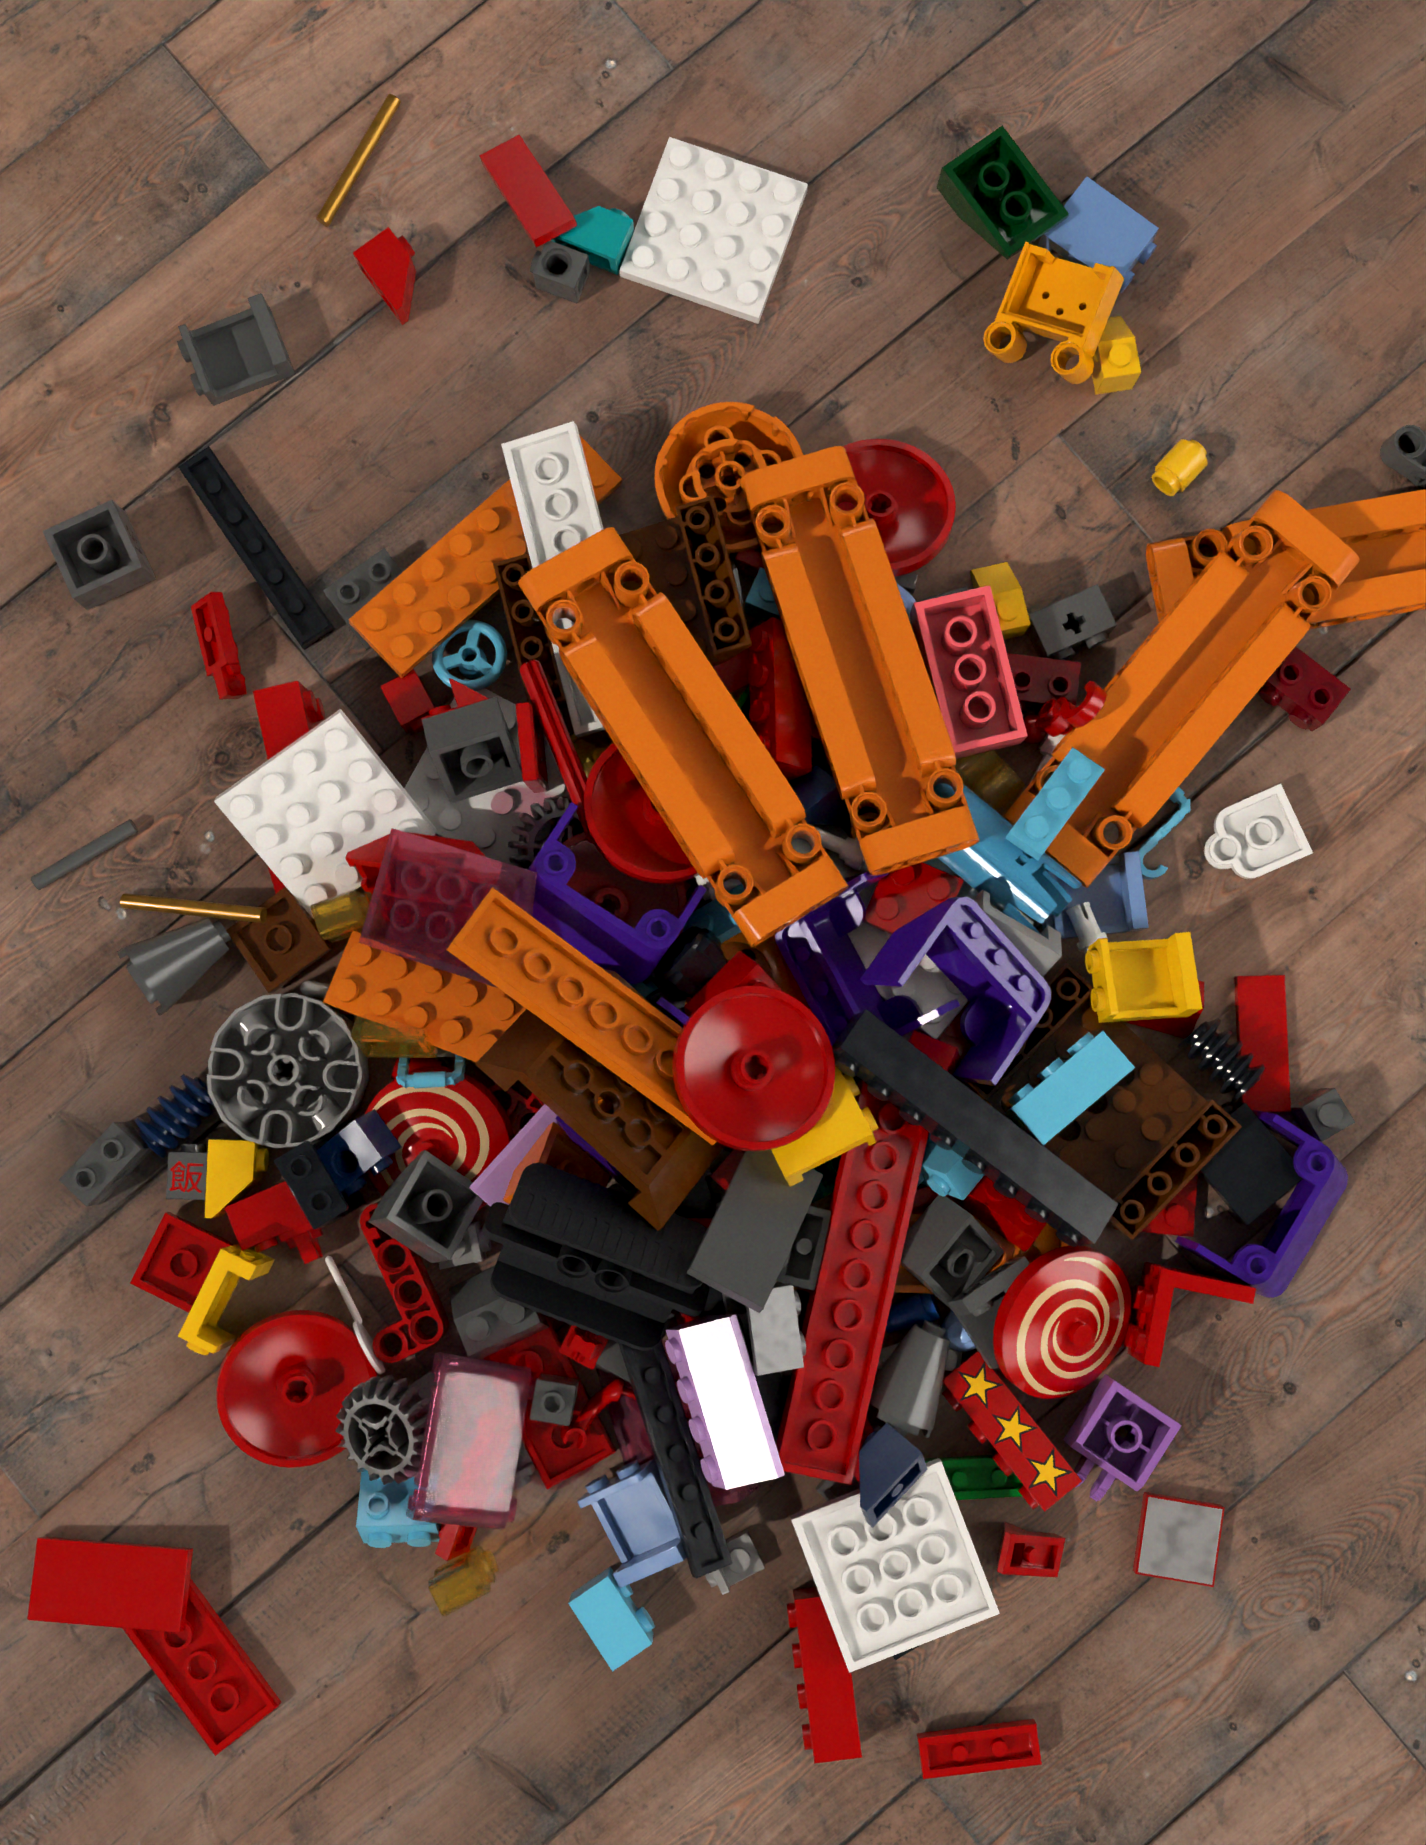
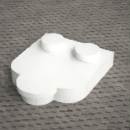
M1281 784L1220 811L1214 820L1215 834L1209 837L1204 846V855L1210 865L1217 869L1232 868L1236 875L1244 879L1257 878L1313 853Z

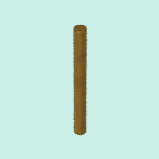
M393 94L387 95L317 215L316 219L322 225L330 226L400 106L401 101Z
M126 893L122 894L120 899V905L124 909L264 923L267 918V910L262 907Z

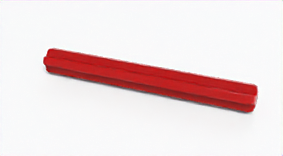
M531 660L521 665L520 674L571 800L578 806L577 815L588 842L594 844L588 833L584 818L583 803L587 776L539 660Z

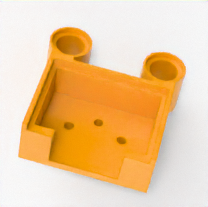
M1025 242L995 321L987 327L984 333V345L989 352L1002 362L1013 363L1021 359L1026 352L1027 341L1023 331L1060 341L1061 343L1052 351L1051 366L1067 382L1071 384L1083 383L1093 373V356L1125 278L1114 266L1109 267L1095 263L1094 267L1091 268L1056 258L1048 249ZM1011 335L1010 343L1005 348L999 349L1001 340L1005 336ZM1079 355L1077 365L1070 370H1066L1067 361L1072 356Z

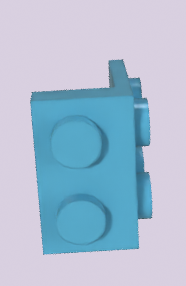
M433 1458L432 1462L424 1467L420 1474L399 1484L393 1481L384 1485L380 1477L377 1480L370 1481L368 1471L361 1472L356 1528L363 1543H368L369 1546L375 1548H386L391 1546L392 1543L407 1542L410 1546L426 1547L431 1542H439L438 1534L442 1525L438 1514L441 1461L437 1463L435 1458Z

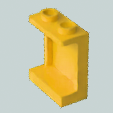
M1190 932L1175 933L1168 939L1108 942L1107 938H1099L1088 947L1085 955V965L1089 974L1092 973L1094 988L1091 991V1006L1093 1011L1097 1012L1099 1023L1189 1017L1202 1009Z
M836 1065L832 1096L819 1121L799 1139L787 1145L771 1149L790 1187L804 1180L803 1173L865 1142L869 1146L876 1143L873 1131L879 1128L868 1107L860 1109L855 1096L861 1093L853 1077L846 1074L843 1075Z
M239 1243L220 1249L178 1334V1337L188 1341L186 1346L190 1350L201 1355H208L209 1352L214 1354L234 1343L236 1336L218 1327L221 1316L240 1278L243 1277L250 1281L268 1274L275 1259L261 1252L256 1254L253 1248L242 1251Z

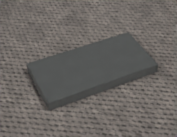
M771 1150L745 1151L691 1262L687 1274L760 1313L767 1303L823 1175L811 1169L802 1174L803 1181L790 1187Z

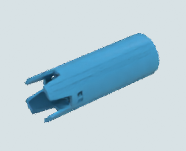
M942 783L934 787V791L939 797L949 798L954 795L953 788L948 784ZM963 784V792L980 841L969 848L938 857V859L978 893L982 890L990 893V903L999 911L1040 934L1016 908L1042 924L1050 914L1058 917L1072 901L1071 896L1046 869L1074 889L1079 888L1082 883L1045 852L1037 861L1005 839L1013 825Z

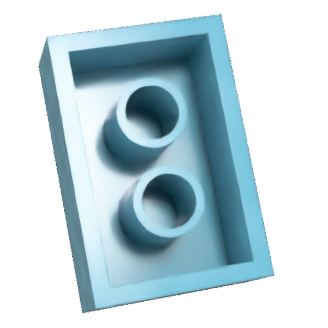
M1104 1031L1095 1037L1088 1032L1067 1050L1071 1057L1066 1062H1063L1058 1057L1037 1075L1042 1081L1040 1084L1033 1088L1028 1083L1007 1100L1012 1107L1005 1112L1014 1124L1041 1145L1046 1144L1135 1068Z

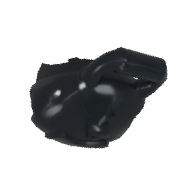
M692 926L685 932H682L672 943L658 963L655 975L659 979V984L664 991L669 992L673 996L682 995L693 998L729 960L725 958L721 949L720 939L716 937L714 932L706 928L701 929L697 926Z

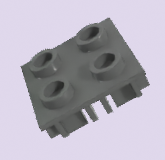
M385 548L322 590L366 650H369L371 646L349 624L348 619L402 573Z

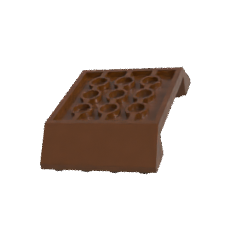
M709 496L675 507L678 517L626 532L619 536L635 561L647 569L649 582L656 593L661 592L668 598L712 667L725 663L751 647L752 642L714 497ZM529 553L494 563L519 670L522 664L531 660H539L559 709L568 708L554 650L546 633V627L518 585L521 577L533 569ZM626 581L622 584L625 589L632 591L641 587L635 581ZM522 679L527 702L532 704V701Z
M1066 963L1047 982L1051 990L1049 1007L996 1086L966 1083L976 1094L985 1101H988L992 1107L1012 1121L1005 1113L1012 1107L1007 1101L1028 1083L1033 1088L1040 1084L1042 1081L1037 1075L1058 1057L1063 1062H1066L1071 1057L1067 1050L1088 1032L1095 1037L1104 1031L1134 1065L1135 1068L1131 1071L1132 1081L1127 1086L1115 1084L1102 1095L1106 1102L1103 1112L1094 1114L1086 1109L1073 1120L1079 1127V1135L1074 1141H1065L1057 1133L1043 1146L1118 1203L1108 1222L1130 1240H1133L1242 1126L1213 1099L1206 1101L1122 1021L1099 1023L1097 1012H1094L1091 1006V991L1093 987Z
M604 969L617 980H619L621 983H623L625 986H627L629 989H631L633 992H635L644 1000H646L616 971ZM528 1009L518 1017L475 1064L505 1092L519 1080L639 1189L628 1204L658 1231L665 1225L725 1147V1145L719 1142L711 1145L638 1090L627 1086L619 1076ZM599 1097L606 1098L612 1103L614 1114L602 1111L598 1104Z

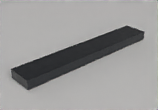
M208 446L178 466L300 646L305 650L333 631L335 628L211 448Z
M661 1338L653 1349L647 1351L633 1349L618 1343L692 1577L699 1578L733 1564Z

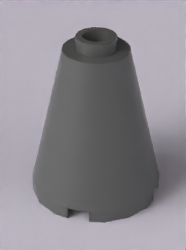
M205 918L123 947L117 951L120 959L128 955L131 961L126 964V969L150 1004L157 1000L161 1005L156 1007V1012L161 1016L229 950L225 943L231 940V937L219 920L212 924L209 918Z
M924 1320L922 1325L913 1324L875 1376L869 1404L879 1409L876 1415L877 1418L917 1436L920 1429H922L924 1436L930 1437L934 1429L950 1339L944 1336L945 1328L929 1320Z

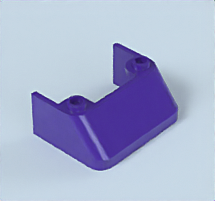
M571 802L514 894V903L601 968L616 971L629 984L641 983L650 976L675 941L707 889L702 885L695 888L677 917L666 910L653 909L641 917L635 928L620 920L566 885L575 871L576 860L573 852L558 840L577 812L578 806Z
M869 872L861 874L847 883L849 887L841 894L775 934L776 944L813 1014L824 1027L831 1046L851 1017L865 1009L899 1035L904 1036L960 1006L958 1000L955 999L923 1015L919 1005L911 997L897 995L883 1001L875 985H865L860 980L867 969L848 936V933L862 925L866 916L865 905L858 892L889 875V873L878 876L869 875Z
M951 897L895 930L860 980L865 985L903 987L926 954L970 1001L961 1015L960 1030L964 1038L972 1046L952 1076L961 1082L996 1086L1049 1007L1051 990L1046 980L973 899L969 897Z
M1253 1110L1265 1127L1298 1147L1293 1158V1165L1296 1173L1302 1180L1297 1183L1261 1245L1246 1244L1235 1253L1230 1263L1201 1244L1178 1236L1175 1243L1234 1280L1256 1288L1257 1294L1267 1298H1274L1281 1295L1290 1284L1346 1189L1348 1173L1334 1153L1320 1141L1277 1114Z

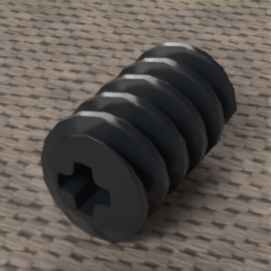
M1219 1018L1209 1022L1205 1021L1178 1045V1048L1192 1045L1187 1057L1189 1059L1199 1056L1203 1057L1198 1066L1200 1071L1211 1067L1214 1068L1209 1080L1212 1083L1224 1079L1225 1081L1220 1092L1225 1094L1234 1090L1236 1093L1231 1101V1104H1233L1261 1079L1260 1077L1265 1066L1261 1064L1253 1068L1249 1067L1254 1055L1252 1052L1241 1057L1238 1055L1243 1046L1241 1041L1228 1045L1227 1042L1232 1032L1230 1029L1219 1034L1216 1032L1221 1023Z

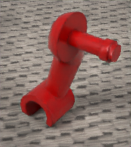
M615 1379L603 1387L588 1401L575 1422H571L569 1426H563L560 1436L564 1445L567 1443L568 1436L572 1432H579L577 1447L578 1449L583 1448L587 1441L585 1431L607 1405L614 1401L617 1402L621 1395L636 1400L634 1391L623 1387L624 1379Z

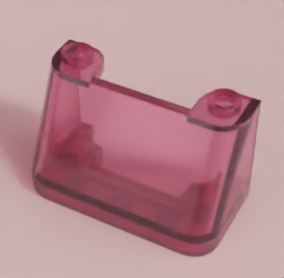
M434 1353L431 1373H434V1381L437 1382V1386L431 1385L430 1388L432 1395L418 1474L414 1478V1484L419 1486V1489H414L413 1495H409L406 1516L415 1521L504 1530L507 1522L513 1523L515 1519L517 1498H512L527 1400H533L537 1377L531 1376L530 1367L448 1353Z

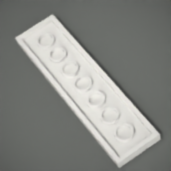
M574 421L501 444L532 568L603 530L581 439ZM561 618L554 622L561 629H568L574 625L567 618ZM552 643L575 736L579 738L605 730L564 666L559 655V647Z

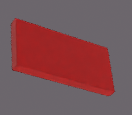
M545 1315L550 1326L549 1328L481 1359V1362L502 1403H507L518 1409L513 1425L516 1427L535 1468L548 1490L616 1453L617 1449L599 1414L585 1431L587 1441L581 1449L577 1447L579 1432H572L568 1436L567 1443L564 1445L560 1436L564 1425L530 1420L536 1381L541 1373L580 1379L570 1358L558 1352L562 1343L550 1319ZM579 1380L571 1422L577 1420L583 1408L590 1400L581 1380Z
M39 1537L36 1544L27 1620L180 1633L185 1630L193 1548Z
M191 1577L184 1631L177 1633L122 1628L215 1756L281 1703V1700Z

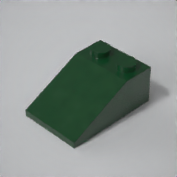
M1003 125L941 169L937 184L938 191L956 215L1007 260L1021 251L1025 242L1031 244L1069 216V213Z

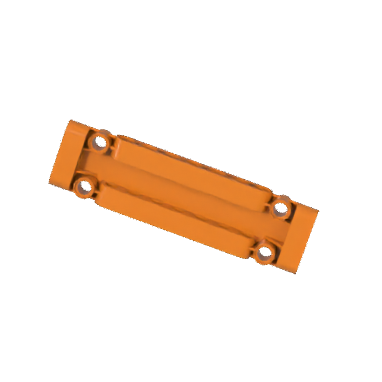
M842 446L829 447L760 468L744 475L740 479V485L756 531L757 542L762 549L761 557L766 576L838 793L842 800L845 799L850 814V823L856 832L869 875L878 876L977 844L980 839L963 792V780L956 772L954 766L956 765V757L877 525L873 518L869 519L864 505V493L857 485L845 448ZM842 502H851L856 507L850 511H844L838 505ZM770 524H776L783 528L780 532L773 534L767 533L764 530ZM942 783L948 784L953 788L954 795L949 798L939 797L935 793L934 787ZM863 807H872L877 810L879 817L874 821L867 822L863 821L857 812Z
M1426 489L1307 510L1346 543L1360 559L1359 563L1332 594L1329 604L1319 610L1310 620L1309 624L1311 626L1309 630L1426 609ZM1249 520L1230 524L1224 527L1222 531L1205 529L1195 536L1147 544L1146 562L1158 622L1161 621L1206 565L1221 550L1227 548L1231 538L1239 533ZM1245 537L1244 549L1247 553L1255 555L1257 550L1256 543L1252 539ZM1199 544L1208 545L1213 551V557L1204 556L1199 550ZM1304 587L1302 591L1303 599L1307 604L1313 605L1314 593L1311 589Z
M1274 490L1241 531L1231 538L1227 548L1221 550L1206 565L1103 690L1106 691L1107 697L1099 713L1083 727H1074L1063 737L1052 751V758L1042 769L1035 773L1032 782L1002 817L1014 826L1044 786L1046 776L1049 773H1054L1072 747L1104 768L1105 770L1045 851L1046 854L1079 880L1082 886L1088 888L1115 854L1130 843L1135 830L1145 826L1154 817L1304 637L1311 626L1309 624L1310 620L1319 610L1329 604L1332 594L1359 563L1358 555L1292 497L1282 491ZM1245 537L1252 539L1256 543L1257 550L1255 555L1247 553L1244 549ZM1304 587L1311 589L1314 593L1313 605H1309L1304 601L1302 596ZM1109 822L1114 823L1119 831L1117 840L1112 844L1107 842L1103 834L1104 828Z
M614 527L605 528L531 569L521 577L518 585L545 625L549 640L559 647V655L570 676L697 873L703 879L707 877L714 888L717 901L727 908L751 947L772 937L829 902L849 887L821 845L819 831L814 826L809 825L804 819L806 818L805 809L798 796L668 598L661 592L656 593L649 582L647 569L635 561ZM626 581H635L641 587L632 591L625 589L621 584ZM561 618H567L574 625L568 629H561L554 622ZM796 838H802L809 843L811 851L799 853L792 847L791 841ZM728 879H737L743 884L744 892L738 895L730 894L725 890L723 882Z

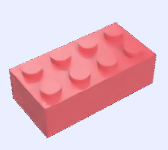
M990 585L915 602L910 611L915 638L952 742L956 759L1021 744L1027 737V732Z

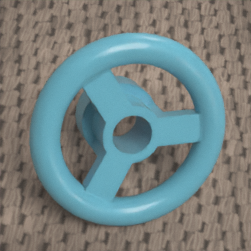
M468 620L432 652L433 668L443 683L451 687L449 678L474 691L482 690L493 684L502 674L507 661V648L501 634L491 625L479 620ZM468 631L466 645H463L458 653L443 657L445 646L450 639L459 633ZM481 633L486 635L495 647L496 658L493 666L488 663L485 653L478 645ZM468 655H476L473 661H465ZM458 667L461 674L465 677L478 679L461 680L451 675L448 670Z

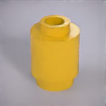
M1179 440L1155 466V473L1151 477L1155 486L1168 496H1174L1177 492H1183L1208 465L1205 448L1196 440Z

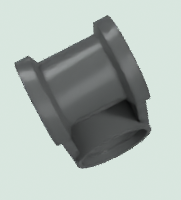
M1415 425L1403 426L1382 443L1380 457L1386 466L1409 479L1416 487L1421 490L1426 489V432ZM1398 441L1403 442L1407 446L1408 453L1400 449Z

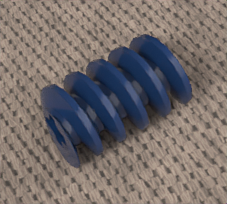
M183 1074L181 1076L185 1085L183 1090L171 1085L169 1089L174 1097L172 1100L163 1096L157 1098L162 1107L161 1111L149 1106L146 1109L151 1118L149 1122L139 1117L135 1119L139 1128L138 1133L143 1141L162 1158L167 1157L166 1148L174 1150L179 1145L176 1136L186 1139L190 1135L187 1125L197 1128L201 1124L199 1114L209 1117L213 1113L210 1105L213 1102L208 1094L207 1084L197 1077L193 1079Z

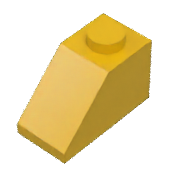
M1121 316L1109 317L1093 356L1094 369L1092 378L1095 395L1130 390L1141 374L1135 336Z
M1008 562L971 570L970 574L974 589L989 585L991 587L1003 639L1024 635L1030 626V620L1022 587Z
M245 1139L208 1140L204 1218L223 1216L226 1213L224 1207L238 1202L262 1179L263 1171L266 1172L269 1165V1151L267 1148H264V1145Z

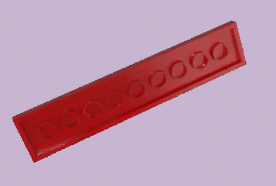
M858 1079L857 1087L861 1094L855 1096V1099L861 1110L866 1107L869 1108L879 1129L873 1131L876 1143L869 1146L865 1142L841 1154L829 1207L831 1216L815 1291L811 1290L802 1327V1333L806 1341V1355L803 1356L804 1367L793 1369L776 1442L777 1451L785 1472L852 1485L929 1132L922 1126H915L905 1121L899 1115V1109L888 1100L882 1101L870 1094L867 1090L868 1085Z

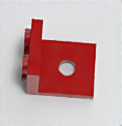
M1144 1262L1140 1285L1134 1286L1131 1297V1307L1135 1308L1133 1324L1129 1323L1124 1338V1346L1128 1347L1127 1354L1143 1364L1160 1367L1174 1288L1254 1304L1256 1288L1235 1280Z

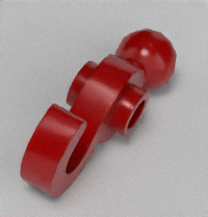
M1089 681L1084 687L1087 695L1078 707L1065 697L1048 700L1040 709L1039 715L1031 714L1023 718L1027 737L1024 741L1029 744H1036L1041 742L1047 734L1052 737L1060 734L1066 735L1074 727H1083L1102 709L1107 697L1106 691L1095 682Z

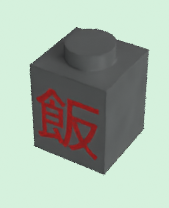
M1320 1088L1291 1105L1290 1112L1301 1130L1320 1142L1355 1123L1335 1088Z
M182 1144L181 1151L168 1152L166 1199L205 1200L208 1152H205V1144Z

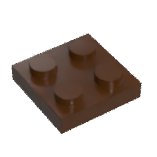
M286 887L258 906L267 910V918L264 923L238 921L226 930L268 993L275 992L334 949L315 920Z

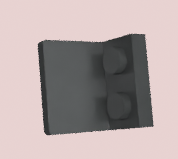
M1025 1256L1008 1260L947 1302L990 1369L999 1367L993 1348V1330L997 1312L1013 1281L1030 1264Z

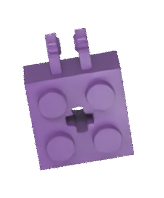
M1104 1374L1063 1439L1071 1448L1082 1454L1074 1469L1075 1473L1082 1480L1076 1487L1085 1481L1094 1464H1097L1103 1470L1091 1487L1089 1497L1095 1501L1103 1498L1115 1478H1118L1135 1491H1139L1148 1480L1182 1425ZM1124 1426L1128 1430L1125 1438L1119 1435L1116 1437L1115 1435L1119 1427Z

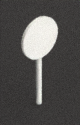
M327 1256L325 1262L354 1320L353 1328L356 1337L373 1368L378 1374H382L385 1372L383 1362L374 1354L373 1340L362 1325V1318L333 1258Z

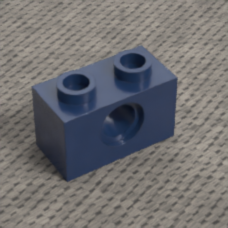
M374 1109L353 1120L320 1147L317 1153L340 1192H345L350 1197L368 1184L364 1177L370 1172L373 1176H376L391 1166L394 1162L390 1157L401 1149L402 1146Z

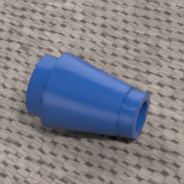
M910 1293L892 1304L886 1326L888 1334L894 1331L908 1330L914 1323L922 1325L924 1320L933 1322L940 1319V1311L933 1294Z

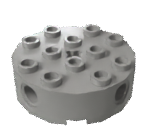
M297 993L262 995L235 1009L215 1033L210 1048L207 1088L221 1120L243 1139L273 1148L295 1147L305 1141H310L314 1145L320 1140L341 1131L360 1108L369 1081L367 1048L355 1024L344 1014H340L336 1007L323 1003L321 1000ZM285 1063L293 1064L295 1067L292 1070V1078L283 1076L287 1071L284 1066Z

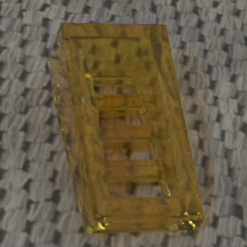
M371 1014L356 1016L351 1037L366 1057H437L438 1049L432 1045L433 1042L425 1030Z

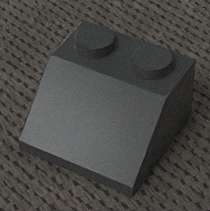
M423 1150L388 1187L368 1222L431 1263L449 1261L483 1200L469 1188L473 1183L472 1181L426 1150Z
M938 1194L907 1231L900 1264L951 1309L947 1302L982 1279L1004 1251L969 1212L946 1196Z
M495 1267L449 1288L453 1320L468 1357L481 1360L550 1327L543 1313L522 1307L514 1302L506 1301V1299L495 1294L490 1283Z

